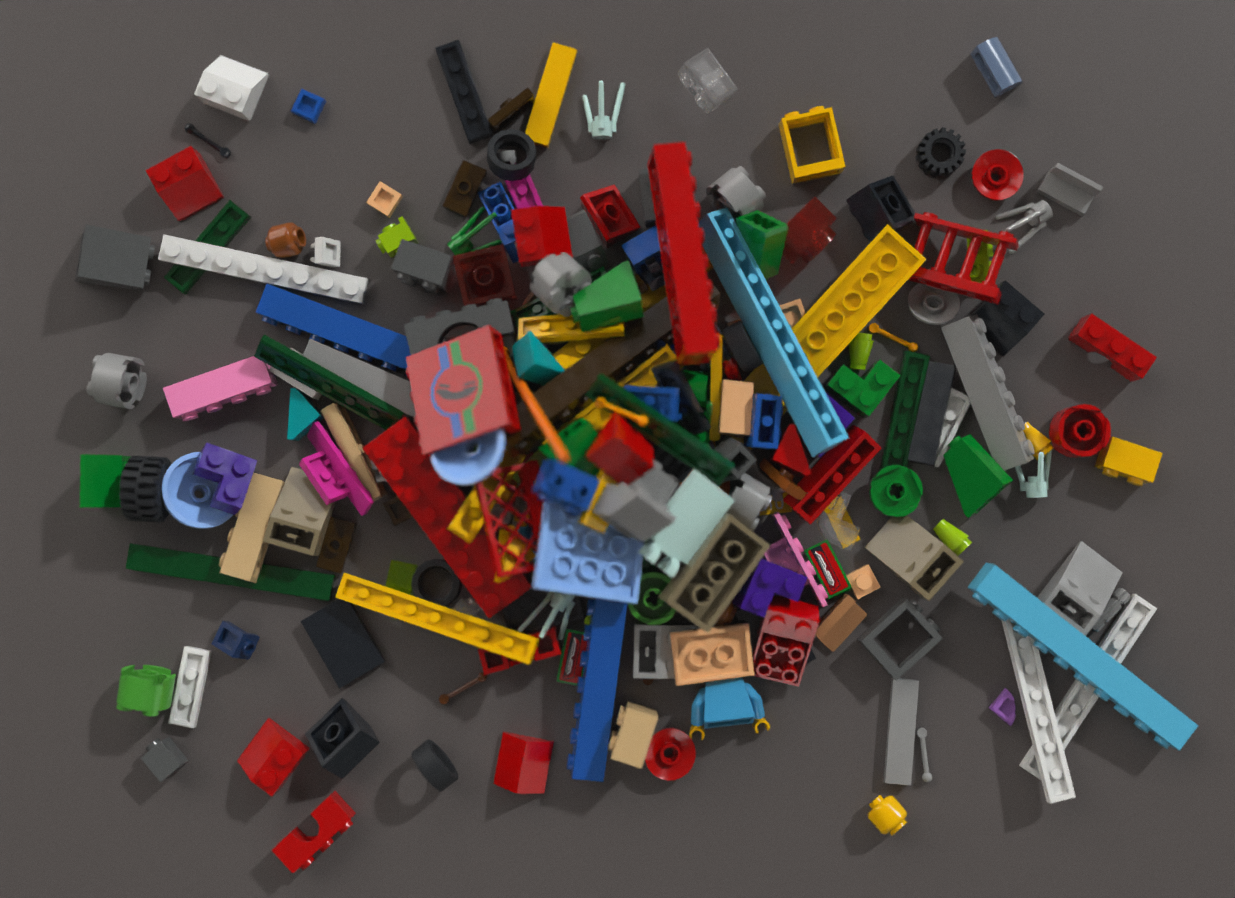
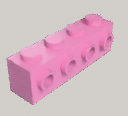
M252 356L164 387L163 390L172 417L182 419L183 421L193 420L198 417L197 413L206 410L208 413L221 410L223 408L222 405L228 402L238 404L246 401V396L256 393L259 396L271 392V387L278 385L275 375L269 371L271 366Z

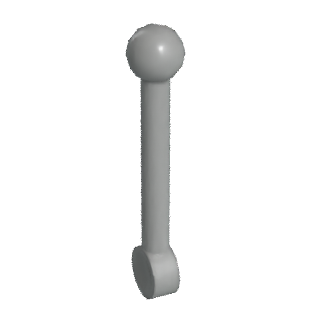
M919 727L916 730V735L920 737L924 768L922 779L928 783L932 781V774L929 773L925 743L927 730Z

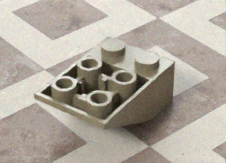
M291 467L271 513L263 542L317 556L320 554L335 502L326 505L302 469Z
M907 515L902 517L891 516L864 547L921 599L927 601L931 600L964 562L945 544Z

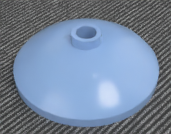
M501 428L430 454L435 470L445 480L458 485H471L484 480L496 469L501 461L505 448L504 430ZM478 445L476 452H473V448Z
M200 452L189 453L174 461L163 477L161 494L164 505L177 521L188 527L197 529L217 527L228 521L233 515L210 507L218 483L193 475ZM195 491L202 492L203 498H197L194 494Z

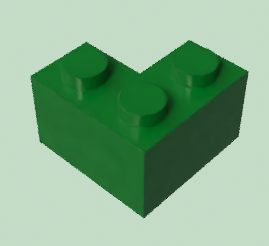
M881 360L876 361L863 378L843 364L838 367L823 388L865 419L872 414L901 375Z

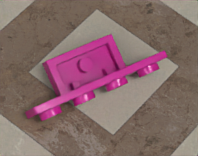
M319 421L314 422L307 437L318 453L302 458L299 463L300 467L326 505L349 497L360 515H366L374 503L370 492L364 488L355 470L351 469L345 460L342 451L331 440L328 431L323 428Z

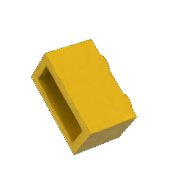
M1110 437L1108 444L1099 451L1095 467L1102 469V474L1118 478V475L1126 477V482L1143 486V483L1154 482L1163 453L1116 437Z

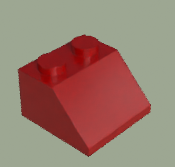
M192 146L145 170L157 193L179 222L224 198L201 154Z
M532 206L511 210L521 267L538 265L548 255L555 254L558 256L562 255L561 252L567 253L573 258L565 207Z
M268 718L237 761L250 781L272 797L280 791L311 748L271 718Z

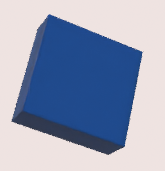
M301 88L291 112L316 124L326 100Z

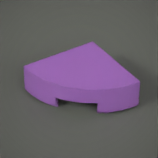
M1004 688L989 706V709L1011 726L1016 717L1015 700L1010 691Z

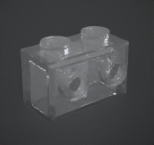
M708 47L684 62L677 73L683 86L690 90L696 104L704 109L706 114H709L730 100L738 90Z

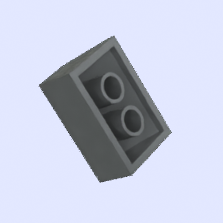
M585 210L567 217L573 259L588 273L610 265ZM537 265L525 267L532 284L535 278L532 274Z

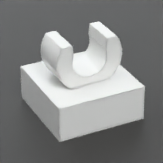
M316 237L315 243L311 244V248L315 249V257L310 258V261L328 267H340V241L326 237Z

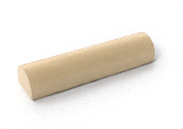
M332 403L323 408L321 413L338 448L342 451L351 469L357 473L358 479L364 488L370 492L373 501L387 495L383 483H376L375 470L372 468L371 459L362 449L364 445L346 408L338 403Z

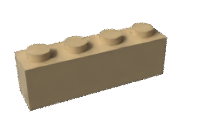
M253 472L242 508L236 514L238 519L235 528L232 527L228 534L227 542H229L227 552L222 554L219 561L220 573L253 583L257 582L269 543L263 542L271 513L285 483L284 481Z

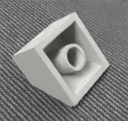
M219 56L203 71L194 95L206 105L251 121L269 74L227 57Z

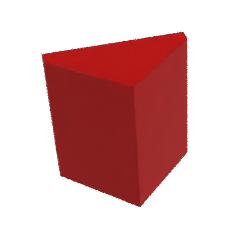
M615 184L583 194L580 197L581 207L585 210L589 220L607 248L641 228Z
M613 412L585 455L589 461L618 485L623 483L629 486L654 468L653 443L616 412Z
M791 424L782 429L778 449H772L767 460L780 468H786L798 477L810 475L811 471L795 424Z
M503 732L493 784L516 794H543L545 792L554 741Z

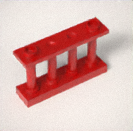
M924 212L923 215L915 213L914 220L917 226H921L914 248L921 255H923L931 229L944 232L946 235L935 266L931 267L930 270L920 266L908 281L998 305L1001 291L1000 288H997L995 282L1007 249L1018 250L1017 238H1014L1013 234L1005 231L994 233L938 219L937 215L929 212ZM956 236L971 239L960 273L956 274V276L946 274L944 269ZM981 243L995 245L997 247L985 280H982L981 283L971 281L970 274Z

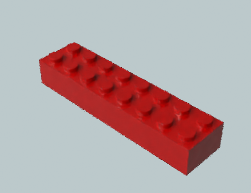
M686 142L653 145L647 162L675 355L680 366L709 363L717 353L718 348L721 347L719 332H715L714 322L717 320L716 309L710 303L712 283L710 279L707 280L705 271L708 270V257L706 253L703 254L701 245L704 244L703 228L698 226L697 218H700L699 202L694 200L696 180L694 176H691L689 168L692 167L691 151H687Z
M404 417L362 449L490 619L529 590L532 584L524 573L512 575L500 583L495 582V570L484 523L471 543L466 542L447 529L467 496L458 484L449 482L438 474L431 458L423 455L419 448V431L408 417Z

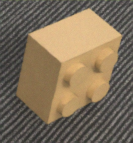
M628 700L626 706H620L616 718V724L619 725L618 731L613 730L609 739L608 750L611 751V759L642 769L658 720L656 709Z

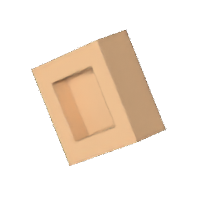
M380 181L366 203L390 218L403 196Z
M869 564L846 575L856 599H860L881 588Z

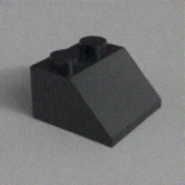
M894 176L870 183L846 199L851 214L856 217L862 227L863 235L870 243L887 224L897 232L915 222V212Z
M1006 280L997 285V288H1000L1001 291L998 305L983 301L971 314H977L978 318L984 321L986 338L1002 357L1017 345L1045 315Z
M343 698L305 733L321 766L341 779L380 743L371 726Z

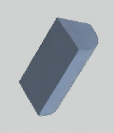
M998 37L984 41L972 51L971 56L995 98L1022 84L1021 77Z

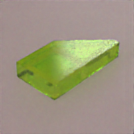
M392 559L386 587L411 595L412 577L418 565Z

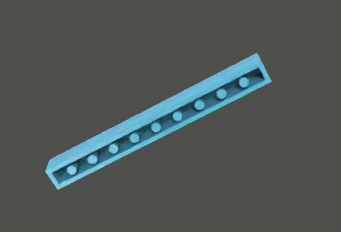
M728 208L707 213L698 223L699 228H703L704 244L702 246L780 396H782V400L812 457L833 449L849 437Z
M985 563L967 588L974 592L972 597L984 606L988 603L994 608L992 613L1004 622L1007 619L1014 624L1012 628L1024 638L1027 636L1031 637L1035 641L1033 645L1045 654L1050 652L1055 656L1053 661L1065 670L1068 667L1075 672L1073 675L1075 679L1085 686L1088 684L1092 685L1095 688L1094 694L1106 702L1111 700L1116 704L1113 708L1126 718L1130 715L1136 720L1133 724L1145 733L1150 731L1155 735L1153 740L1165 749H1168L1170 746L1180 751L1198 727L1195 722L996 565Z

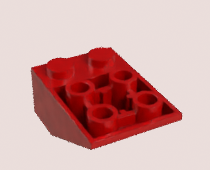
M773 595L765 617L761 616L752 654L755 677L799 687L819 625V605L802 601L797 602L789 598Z

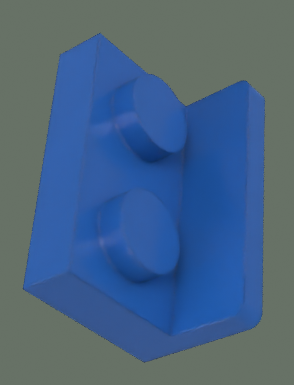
M624 386L625 390L672 422L682 419V413H678L679 388Z

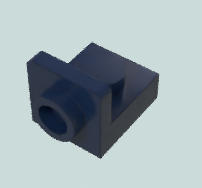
M222 621L212 645L232 658L248 660L254 653L260 637L256 634L245 632L229 621Z

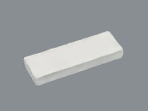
M953 388L951 389L935 467L940 466L944 458L943 455L949 448L947 445L953 440L971 404L967 395Z
M184 646L168 724L196 728L212 653L211 650Z

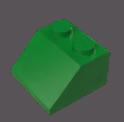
M80 454V507L121 508L120 481L126 462L131 456Z

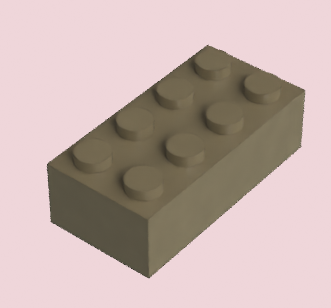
M725 513L688 564L682 563L676 575L659 595V598L708 633L770 545L733 516Z

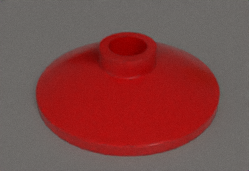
M994 149L983 153L976 160L972 168L974 187L982 196L990 200L999 201L1010 198L1020 189L1023 182L1024 172L1020 161L1015 155L1006 150ZM992 173H995L999 176L998 181L992 180Z
M662 729L652 735L645 757L646 766L659 779L667 781L680 779L694 765L696 758L695 745L689 735L680 729ZM672 748V754L665 756V749Z

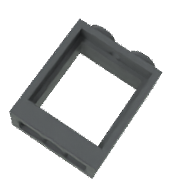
M901 598L857 638L888 675L896 681L943 639L938 633L941 629L932 619L926 620L921 615L923 609L913 599L909 601L906 598ZM907 610L930 637L897 666L874 641V638Z

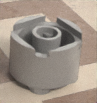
M742 166L729 169L706 188L707 197L712 194L714 199L711 202L714 210L728 208L735 223L737 217L756 210L761 211L764 207L765 192L761 187L755 186L751 182L748 172Z
M561 252L562 255L558 256L555 254L548 255L536 266L532 274L535 278L533 284L530 283L532 293L553 313L568 317L572 315L570 307L575 306L573 295L591 284L592 279L590 274L569 254Z
M105 353L94 357L91 381L87 384V394L93 396L94 400L99 404L133 409L135 406L132 404L135 400L140 401L146 388L147 374L142 372L141 365L145 366L144 362L140 358L113 353Z
M744 473L739 479H736L729 492V496L735 501L726 513L733 516L753 532L760 520L758 518L760 510H766L773 498L771 496L773 492L770 490L771 486Z

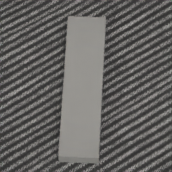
M891 678L883 782L887 784L911 786L919 690L918 680L899 678L896 681Z

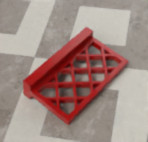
M538 460L496 468L489 475L498 482L492 493L483 487L482 481L475 483L496 579L535 570V565H531L523 558L529 548L537 553L543 501L538 499V494L531 492L540 470ZM518 471L520 484L516 489L505 479L509 473ZM501 485L514 493L508 503L495 496ZM517 496L526 503L527 508L523 514L511 507ZM492 500L504 508L498 519L489 513L488 506ZM508 511L520 519L514 529L501 522ZM523 522L532 529L533 534L529 540L517 533ZM498 526L510 534L504 545L495 539L494 533ZM514 537L526 545L520 556L508 549ZM504 553L516 560V563L510 570L503 571L500 559ZM520 563L525 566L518 568Z

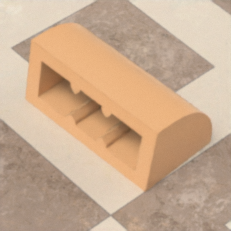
M722 380L719 434L741 438L750 435L754 383Z

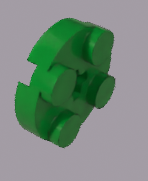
M890 465L880 469L869 482L870 500L873 506L886 516L902 517L912 513L919 505L918 503L923 493V486L918 475L911 469L900 465ZM892 484H895L896 487H902V491L899 492L900 497L897 499L889 493Z

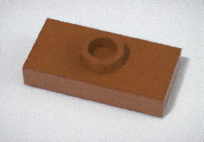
M765 458L759 464L760 468L783 491L797 500L804 498L807 493L792 480L795 476L784 467L779 468Z

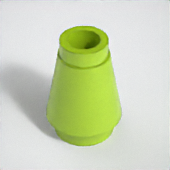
M858 333L849 343L850 368L866 369L874 343L872 334Z
M944 518L933 528L942 543L957 556L972 543L968 539L969 535L947 522Z

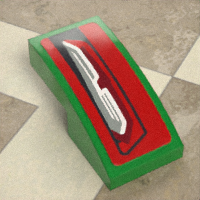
M827 539L804 550L805 556L816 572L818 582L823 585L828 594V600L852 589Z
M566 629L556 682L577 686L578 677L583 676L584 667H580L581 652L586 651L587 641L583 640L584 632Z

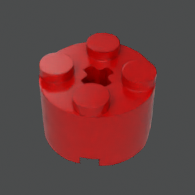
M1089 404L1075 405L1058 411L1049 426V438L1052 441L1053 449L1071 458L1087 457L1098 453L1108 444L1111 436V425L1108 418H1105L1099 408ZM1077 427L1078 430H1082V435L1077 433Z

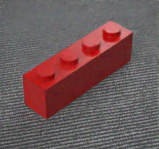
M852 425L846 431L849 438L829 450L810 470L811 474L804 476L798 483L807 493L804 498L797 500L788 494L783 499L799 517L810 525L882 449L866 431L855 425Z

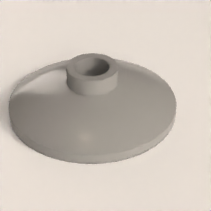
M918 283L909 293L908 307L918 320L931 325H941L950 322L956 317L960 308V300L956 293Z

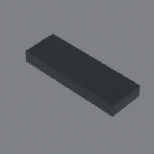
M677 359L654 365L651 371L660 387L679 388L678 413H682V419L677 421L680 427L691 435L708 432L711 425Z

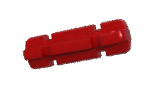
M730 358L729 361L724 360L722 365L727 380L743 382L738 365H736V360L734 358Z

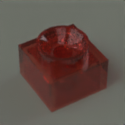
M815 196L787 223L788 231L783 255L793 265L800 258L807 264L810 263L837 235L831 229L837 218Z
M504 244L453 256L464 306L476 304L477 307L487 305V301L502 298V302L518 300ZM484 273L492 275L487 283L479 282L481 275Z

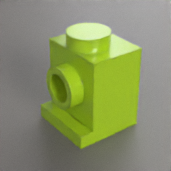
M403 216L398 218L400 224L396 225L394 223L386 226L382 230L383 233L378 235L379 239L375 240L382 254L387 252L391 258L396 256L401 239L419 244Z

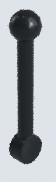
M193 124L185 125L187 133H193L218 150L223 158L231 156V151L227 147L222 148L197 131Z

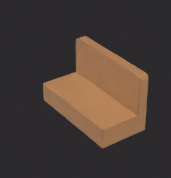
M844 593L819 620L815 637L834 652L863 621L867 613L856 604V601L850 595Z

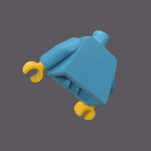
M742 677L706 682L705 687L699 689L691 705L692 726L689 730V737L692 739V733L700 731L702 733L701 740H703L705 729L750 723H752V727L757 734H759L757 727L760 723H764L768 731L770 725L764 718L765 712L761 696L749 683H744Z

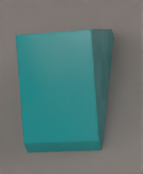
M531 331L511 346L518 378L546 385L565 371Z
M290 388L287 440L299 441L309 432L314 422H320L324 418L321 411L304 392L297 388Z

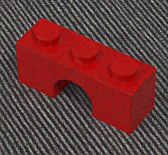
M1092 313L1082 317L1067 338L1086 352H1096L1109 359L1113 363L1110 368L1131 382L1143 379L1157 358Z
M556 626L549 628L544 638L539 636L542 630L526 634L539 639L532 660L538 661L562 653ZM483 648L478 649L484 675L509 669L514 665L523 663Z
M334 791L311 813L319 825L318 835L308 836L296 827L272 849V852L292 874L299 867L304 871L315 860L312 855L317 850L323 853L334 842L331 838L339 831L342 835L353 824L350 819L356 813Z

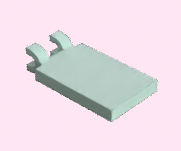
M693 469L667 503L669 507L667 511L676 517L674 523L652 536L638 552L653 564L659 558L661 551L665 553L666 557L657 566L673 578L679 570L680 561L686 565L735 500L700 472Z

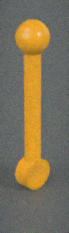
M877 323L870 324L868 328L870 333H879L908 347L911 352L918 350L917 343H909L880 329Z
M598 397L595 401V406L598 409L607 408L637 421L640 426H645L648 423L646 416H637L606 403L603 397Z

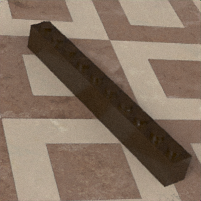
M712 285L710 303L711 306H715L717 311L720 305V292ZM667 296L643 313L644 317L637 318L624 327V336L610 337L533 393L534 398L553 428L561 422L569 421L581 407H587L594 402L585 395L600 373L617 383V380L623 376H628L637 369L638 365L645 360L647 361L665 345L670 346L674 343ZM524 401L516 406L521 430L512 434L504 430L505 449L513 458L518 454L526 453L539 438H546Z

